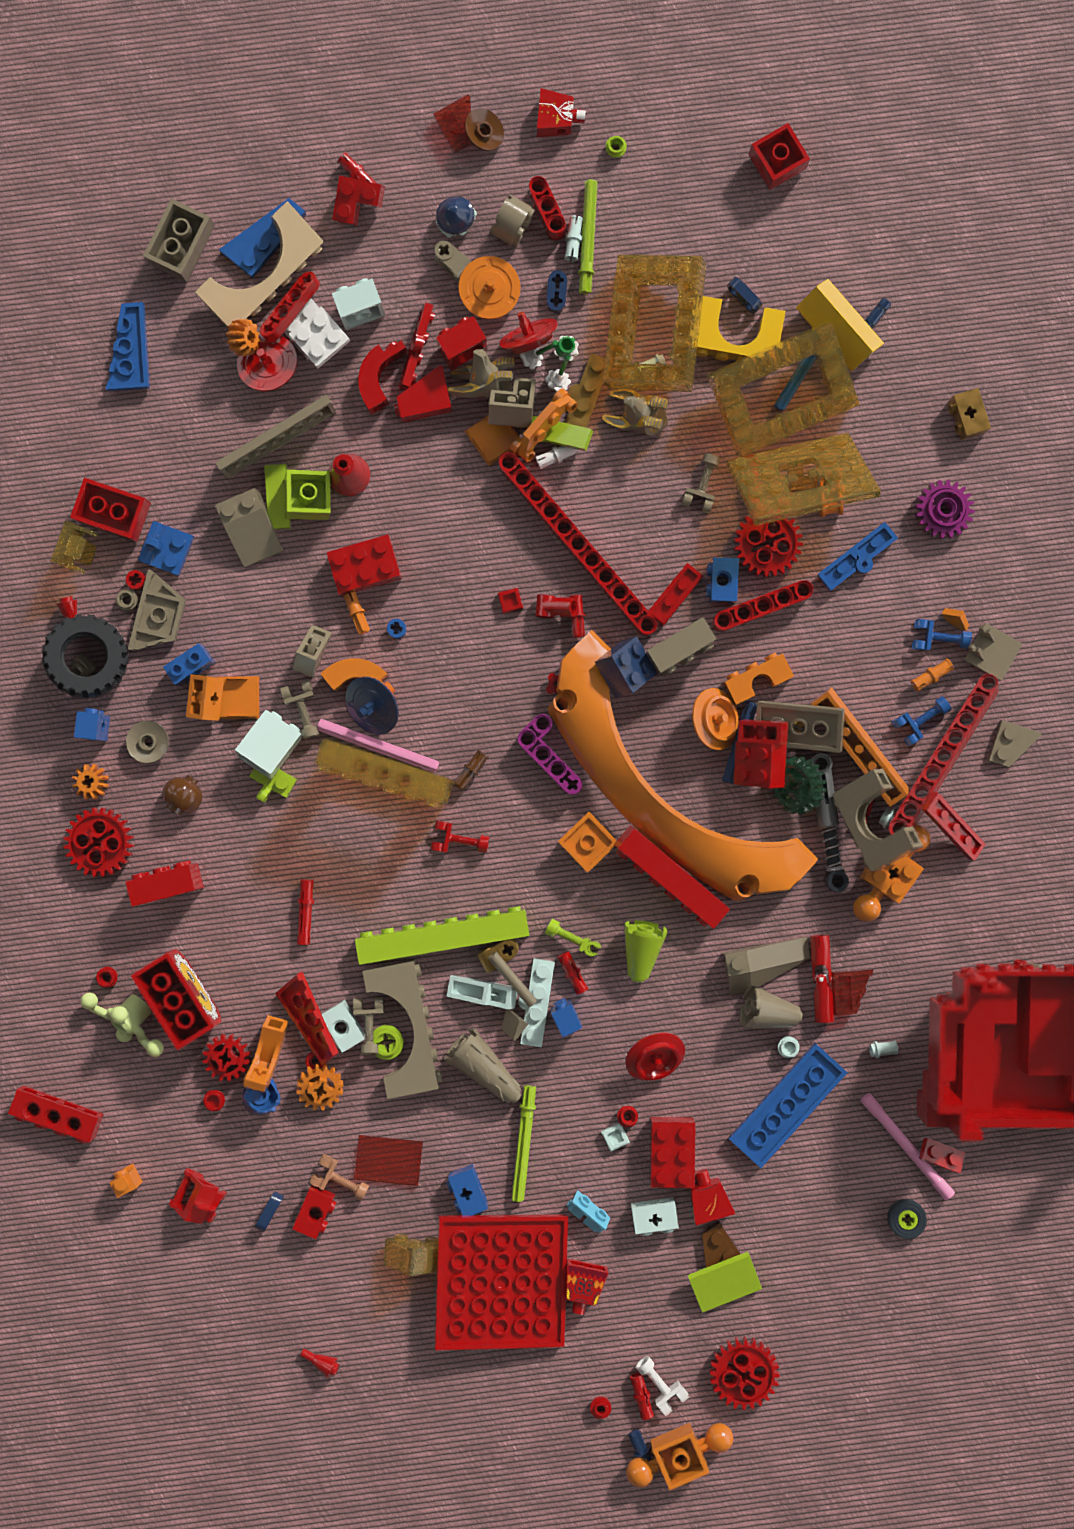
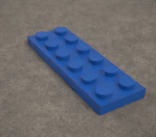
M814 1042L728 1137L729 1140L762 1168L848 1072Z

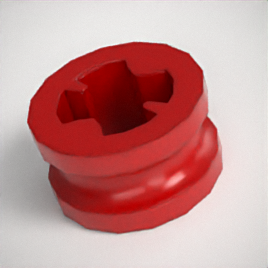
M132 570L126 575L125 581L130 588L141 590L144 587L146 576L138 570ZM137 575H140L138 578L141 579V582L133 586L132 577L136 578Z

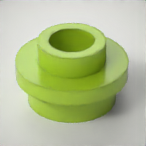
M620 136L610 137L605 146L607 154L613 158L623 156L627 148L625 140ZM617 145L620 149L613 150L612 147Z

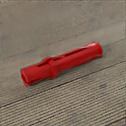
M300 879V898L297 900L299 904L297 944L310 945L312 904L315 901L313 899L314 880Z

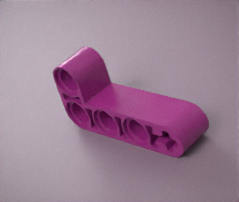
M539 714L518 734V743L565 792L576 794L582 788V781L542 740L550 731L552 720L546 714ZM540 718H544L548 721L549 726L545 730H540L537 728L536 722ZM529 733L533 736V742L530 745H524L521 742L523 734ZM541 748L546 749L549 754L548 758L539 760L536 757L537 750ZM556 763L563 766V773L559 776L551 772L552 765ZM567 771L571 774L568 778L571 781L577 780L578 782L576 790L573 788L568 790L569 784L565 780L563 783L559 781V779L565 776Z

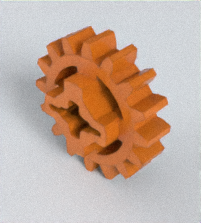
M316 1064L313 1070L311 1067H307V1074L305 1072L300 1073L301 1079H297L298 1087L296 1092L300 1094V1102L305 1100L306 1108L311 1104L313 1105V1110L320 1106L321 1110L324 1111L325 1105L332 1108V1101L339 1102L338 1095H343L342 1087L344 1086L343 1080H340L341 1074H335L334 1067L328 1070L327 1064H324L323 1068H319V1065Z

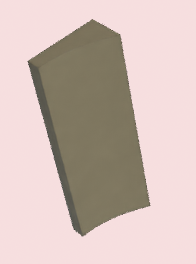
M327 395L322 396L216 462V465L228 479L335 414L336 411Z

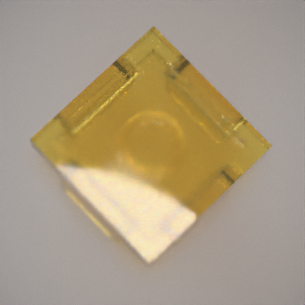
M65 520L51 562L63 568L84 574V569L73 564L75 561L87 565L92 564L97 546L87 542L83 536L86 534L97 538L98 534Z

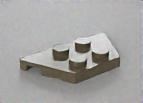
M151 570L147 572L128 650L134 651L175 642L177 639L186 599Z

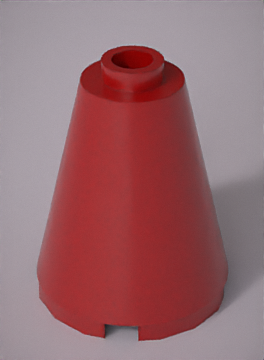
M340 454L336 456L328 470L330 471L331 487L343 496H355L363 492L370 482L371 473L368 464L363 458L355 454Z

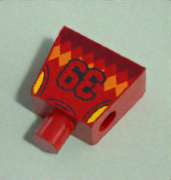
M567 1258L566 1299L574 1301L573 1313L584 1315L586 1304H597L608 1276L607 1266Z

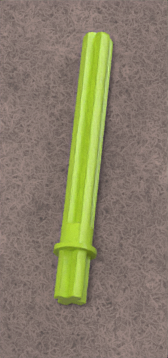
M588 179L585 182L581 264L578 271L580 276L579 293L584 295L592 293V276L595 275V271H593L597 181Z
M531 1085L523 1087L522 1104H519L521 1114L511 1197L512 1201L515 1202L524 1201L533 1113L536 1109L534 1105L536 1086Z

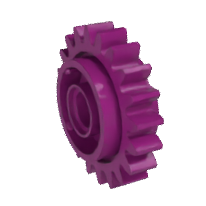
M947 479L944 485L941 480H938L936 486L930 483L928 489L924 488L921 491L923 496L916 498L921 504L915 505L914 508L920 510L915 517L922 518L918 526L926 525L923 530L924 533L931 530V537L939 533V539H943L945 534L948 539H951L953 532L958 536L961 534V529L964 531L968 529L966 523L973 521L968 515L975 513V510L969 507L975 502L967 500L972 494L968 493L965 495L963 493L966 489L965 486L958 489V482L951 486L950 479ZM941 505H946L948 507V514H944L941 512Z

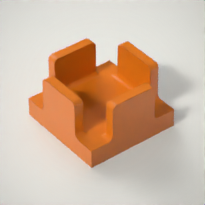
M590 812L585 814L558 840L587 873L615 847L614 843L617 841Z

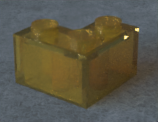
M401 1233L395 1234V1237L386 1238L383 1264L410 1276L437 1271L438 1238L427 1236L425 1240L410 1239L408 1235Z

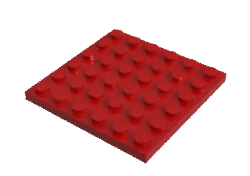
M567 1214L439 1216L435 1350L565 1347Z

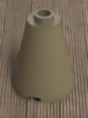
M757 986L748 987L743 995L746 1002L745 1006L741 1005L740 1023L747 1029L793 1028L802 1021L803 1014L799 1006Z

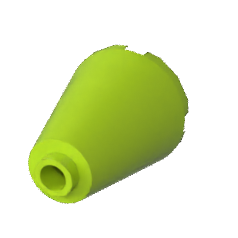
M635 920L634 924L630 925L629 921L625 923L627 974L631 977L632 981L644 982V980L649 978L667 936V929L665 927L661 930L658 928L659 924L642 920Z

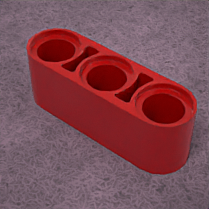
M534 176L529 181V197L547 236L555 241L560 240L565 235V219L546 179L542 176ZM540 186L543 188V191L535 192L533 188ZM548 205L552 207V210L547 212L542 207ZM557 224L561 226V229L554 231L551 229V226Z

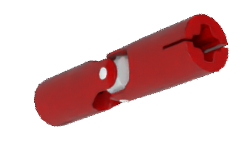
M811 935L812 977L814 984H816L813 993L815 1022L830 1023L834 1022L833 992L829 985L832 980L829 935ZM824 965L828 970V974L824 972L815 974L816 966Z

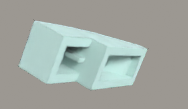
M450 975L447 997L482 1005L515 1009L517 993L510 985Z

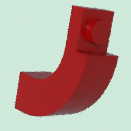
M402 340L390 343L384 351L378 344L366 355L361 364L358 375L359 391L371 415L389 404L388 399L380 388V376L389 364L407 354V349Z

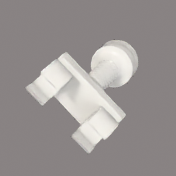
M645 1356L637 1363L636 1369L641 1375L647 1374L662 1392L655 1398V1402L663 1414L667 1416L672 1412V1407L667 1400L676 1394L684 1402L689 1398V1394L678 1380L668 1387L653 1369L654 1362L649 1356Z

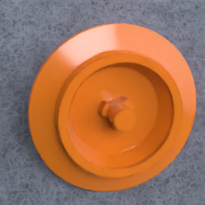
M479 257L470 262L460 276V298L464 306L478 317L485 319L502 317L515 307L519 299L520 280L518 274L507 261L499 257Z
M710 688L702 691L697 696L692 709V722L697 737L706 747L712 750H722L733 743L738 729V713L731 698L724 691Z

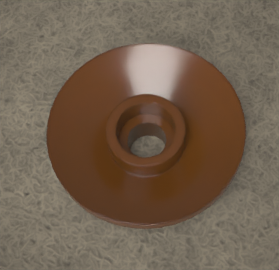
M478 108L471 111L466 117L465 132L475 147L484 151H492L502 144L504 128L500 119L493 112Z

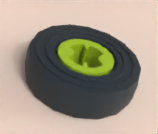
M901 1199L891 1205L888 1210L887 1221L894 1234L901 1238L912 1239L923 1233L927 1217L925 1210L919 1203L912 1199ZM905 1214L912 1217V1220H908L909 1223L907 1224L902 1220V1217L905 1218Z

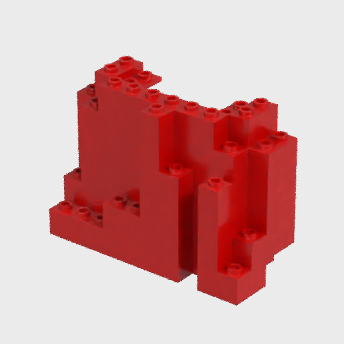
M1016 959L1013 960V963L998 964V967H990L989 964L978 963L976 967L960 968V971L952 972V992L937 994V997H930L928 1070H923L922 1089H917L916 1115L926 1127H949L960 1141H983V1131L979 1127L1074 1128V964H1064V967H1056L1054 964H1042V967H1034V965L1028 964L1026 960Z

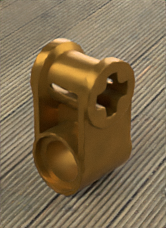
M514 939L502 940L479 952L477 957L486 973H490L496 969L488 959L493 952L496 951L507 962L516 956L519 945ZM505 944L514 947L511 954L509 951L504 952Z

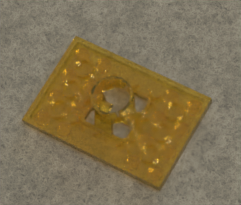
M849 433L727 460V468L755 525L880 497L881 490ZM803 465H816L817 468L807 470L808 476H804ZM787 469V475L780 473L781 470ZM823 481L826 486L819 487V482ZM795 489H803V490H804V491H799V492H795V493H792V492H791L792 490H795Z

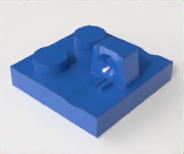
M153 521L138 561L180 576L194 536Z

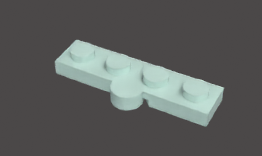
M533 959L529 991L537 1002L533 1006L528 1007L519 997L520 1007L526 1010L524 1020L528 1023L522 1032L520 1044L542 1047L555 961Z

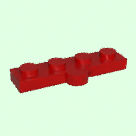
M427 302L421 307L398 388L407 390L415 384L417 374L414 373L416 365L419 366L422 361L423 353L421 351L423 345H426L429 336L426 330L434 319L435 313L432 312L434 305Z

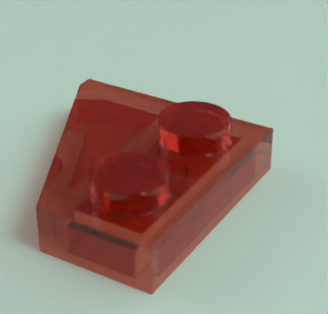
M469 94L433 114L435 121L454 153L472 144L465 132V120L471 112Z
M873 969L832 972L831 984L834 1015L857 1014L861 1005L860 1001L867 990L865 987L868 979L873 975Z

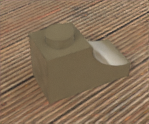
M311 625L296 652L293 670L313 677L321 664L332 632Z

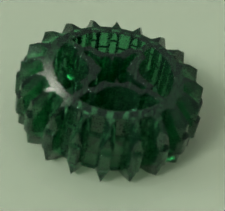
M795 756L786 759L785 786L769 789L775 791V795L772 798L779 800L777 806H783V811H790L791 814L798 813L800 815L812 812L814 808L819 807V801L824 799L821 793L827 791V789L822 787V784L827 782L821 779L824 772L817 771L820 765H813V760H806L805 757L798 758ZM797 769L801 770L807 777H803ZM803 782L798 788L793 789L798 783ZM789 794H793L799 802L794 800Z

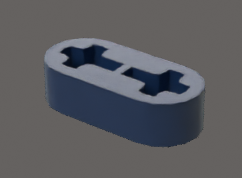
M559 270L553 271L548 278L547 308L552 313L562 312L566 305L567 276ZM556 277H560V281H564L560 282L559 289H555V282H553L556 280ZM555 295H559V302H562L558 304V307H554V303H551L554 301Z
M734 277L727 284L731 294L752 314H755L763 306L755 293L738 277Z
M274 1191L255 1225L256 1229L265 1232L284 1198L282 1194Z

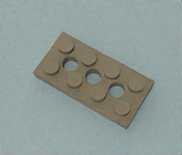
M760 700L757 702L756 720L773 721L774 719H780L782 722H788L787 747L838 753L842 751L845 708ZM801 721L805 725V730L802 732L797 731L794 728V723ZM816 724H824L827 729L826 733H818L815 729Z

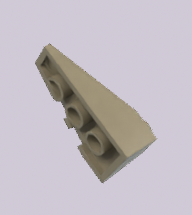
M807 937L722 952L730 995L743 993L750 986L760 987L811 958Z

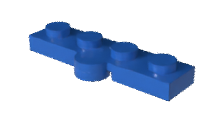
M884 522L818 573L817 576L830 592L854 572L866 574L873 568L872 558L897 540L898 537L887 523Z

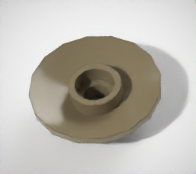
M141 721L133 725L126 738V747L129 754L135 760L143 763H153L161 759L169 746L167 732L160 724L153 721ZM148 738H151L153 741L151 746L146 744Z

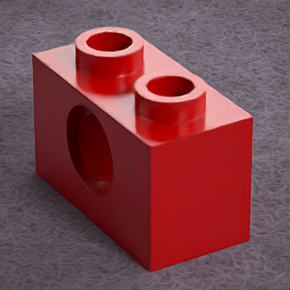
M311 1185L292 1229L314 1239H317L319 1233L324 1234L328 1224L325 1218L328 1213H333L337 1203L333 1201L336 1194ZM311 1209H319L321 1216H314L311 1213Z

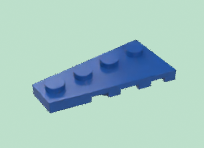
M290 198L286 199L219 249L225 257L251 278L257 275L280 247L279 234L270 217L287 201L302 218L306 215V211Z

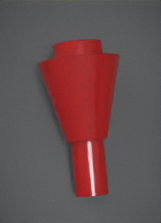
M72 596L59 599L60 603L56 605L63 618L68 617L70 619L77 615V599L73 600Z
M305 1348L300 1354V1357L310 1361L327 1379L330 1376L334 1377L339 1369L338 1358L314 1354Z

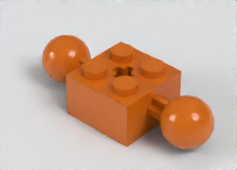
M917 824L914 829L923 847L914 852L925 850L931 841L928 829ZM914 852L881 870L870 871L867 867L864 869L859 878L872 886L873 889L869 894L859 896L853 904V912L859 920L864 922L874 921L880 915V900L883 896L900 904L924 870L923 867L910 859ZM889 869L895 870V875L889 878Z
M689 1422L650 1439L656 1458L650 1461L644 1458H634L631 1460L626 1468L627 1479L631 1485L643 1488L651 1483L655 1473L662 1471L669 1490L684 1485L710 1473L703 1453L710 1449L717 1453L728 1451L733 1444V1433L727 1425L715 1423L708 1428L705 1437L697 1440Z

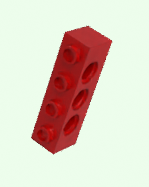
M24 1085L16 1090L8 1112L17 1121H30L37 1128L55 1130V1134L75 1137V1141L80 1143H90L96 1138L104 1115L103 1113ZM32 1104L38 1106V1114L32 1111ZM52 1111L59 1114V1121L53 1119ZM73 1118H75V1119H77V1120L79 1121V1123H80V1127H79V1128H76V1127L73 1126V1124H72V1119H73Z

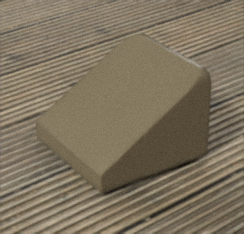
M507 1009L501 1029L516 1041L528 1023L515 1011Z

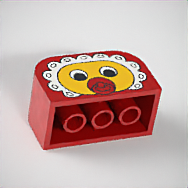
M173 949L130 975L177 1050L221 1023V1015L217 1006L188 960L179 950Z

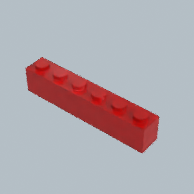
M631 825L614 843V846L618 848L616 853L625 861L630 858L634 862L632 866L638 872L643 874L645 871L649 874L648 880L656 887L662 885L666 889L664 893L673 901L676 898L682 902L680 907L688 914L693 911L698 916L696 920L705 928L709 925L714 929L730 910V908Z

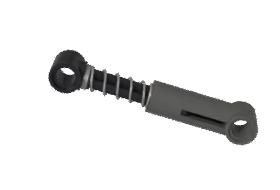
M818 753L809 758L807 766L811 774L818 827L823 828L821 834L824 835V840L822 842L825 843V860H827L828 864L825 871L824 884L831 891L842 892L848 887L849 878L842 864H840L842 862L839 857L841 852L838 850L840 843L837 842L839 835L836 834L839 819L832 796L835 793L831 770L832 760L829 755ZM818 758L823 759L825 763L822 770L817 769L815 766V761ZM835 875H839L841 878V883L837 887L832 885V878Z

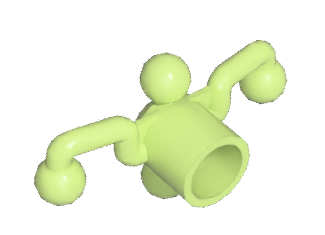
M91 992L85 993L81 997L80 1003L84 1009L107 1020H111L112 1025L117 1029L116 1038L119 1041H130L134 1033L150 1056L158 1057L162 1054L164 1050L163 1043L157 1039L150 1041L146 1037L144 1030L140 1027L152 1013L150 1007L141 998L131 994L120 1006L106 1010L97 1005L98 998L95 994Z

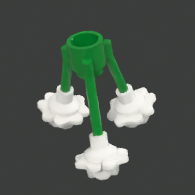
M561 336L559 341L554 340L551 344L540 350L536 348L520 353V357L524 366H529L533 370L535 367L541 366V360L543 359L541 354L554 348V354L559 356V360L563 361L560 370L556 369L555 372L550 370L545 381L548 383V387L556 392L561 388L567 390V386L570 385L571 381L568 379L569 375L564 371L568 361H572L573 356L578 355L577 347L579 344L572 336Z

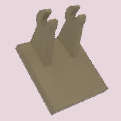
M984 623V625L979 627L980 632L974 643L969 645L968 649L970 650L964 661L987 674H993L999 681H1002L1023 644L991 625Z

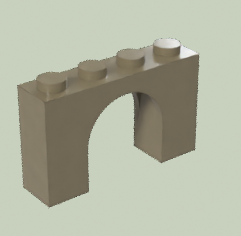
M873 769L832 794L834 804L841 811L844 817V824L851 831L854 837V844L860 849L864 857V864L870 871L881 870L923 847L914 827L902 828L885 839L876 837L868 829L865 820L868 805L872 800L893 788L883 769Z

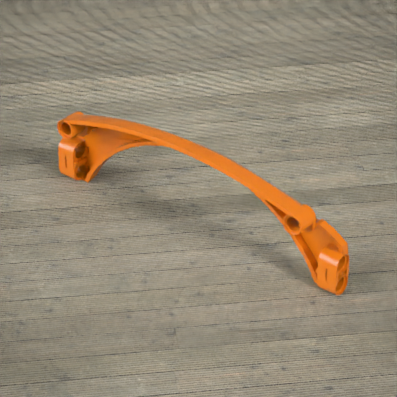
M591 630L561 660L556 689L559 694L549 704L548 713L570 750L592 781L614 807L643 836L684 870L733 901H742L754 892L756 894H765L789 890L818 860L798 838L781 842H757L719 834L689 820L676 811L644 780L631 761L621 741L611 708L609 687L595 663L596 660L611 648ZM556 703L561 704L564 710H560ZM738 886L742 887L743 894L739 892Z

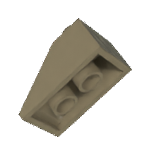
M255 488L215 505L223 526L245 568L284 552L269 518L262 496Z

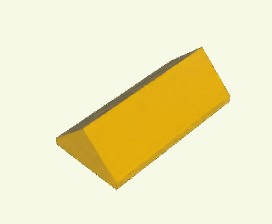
M829 279L816 286L796 306L799 313L851 372L884 344Z

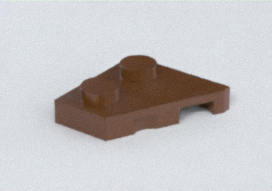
M720 1221L701 1232L706 1268L741 1254Z

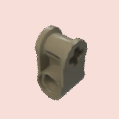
M440 241L435 246V261L454 280L459 282L464 268L472 261L448 241ZM440 252H442V253L448 252V256H447L446 254H444V255L441 256V255H440Z

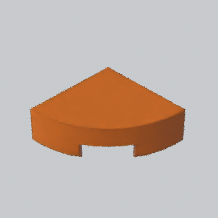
M949 608L943 610L941 614L948 623L963 631L968 629L969 623L964 611Z

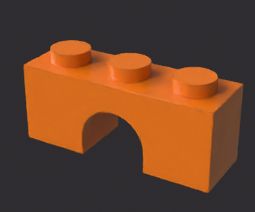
M775 652L765 657L766 662L760 665L754 662L746 666V672L739 674L736 671L726 676L727 681L723 682V685L734 706L755 696L752 689V681L756 676L767 678L771 687L794 677L784 654L777 656Z

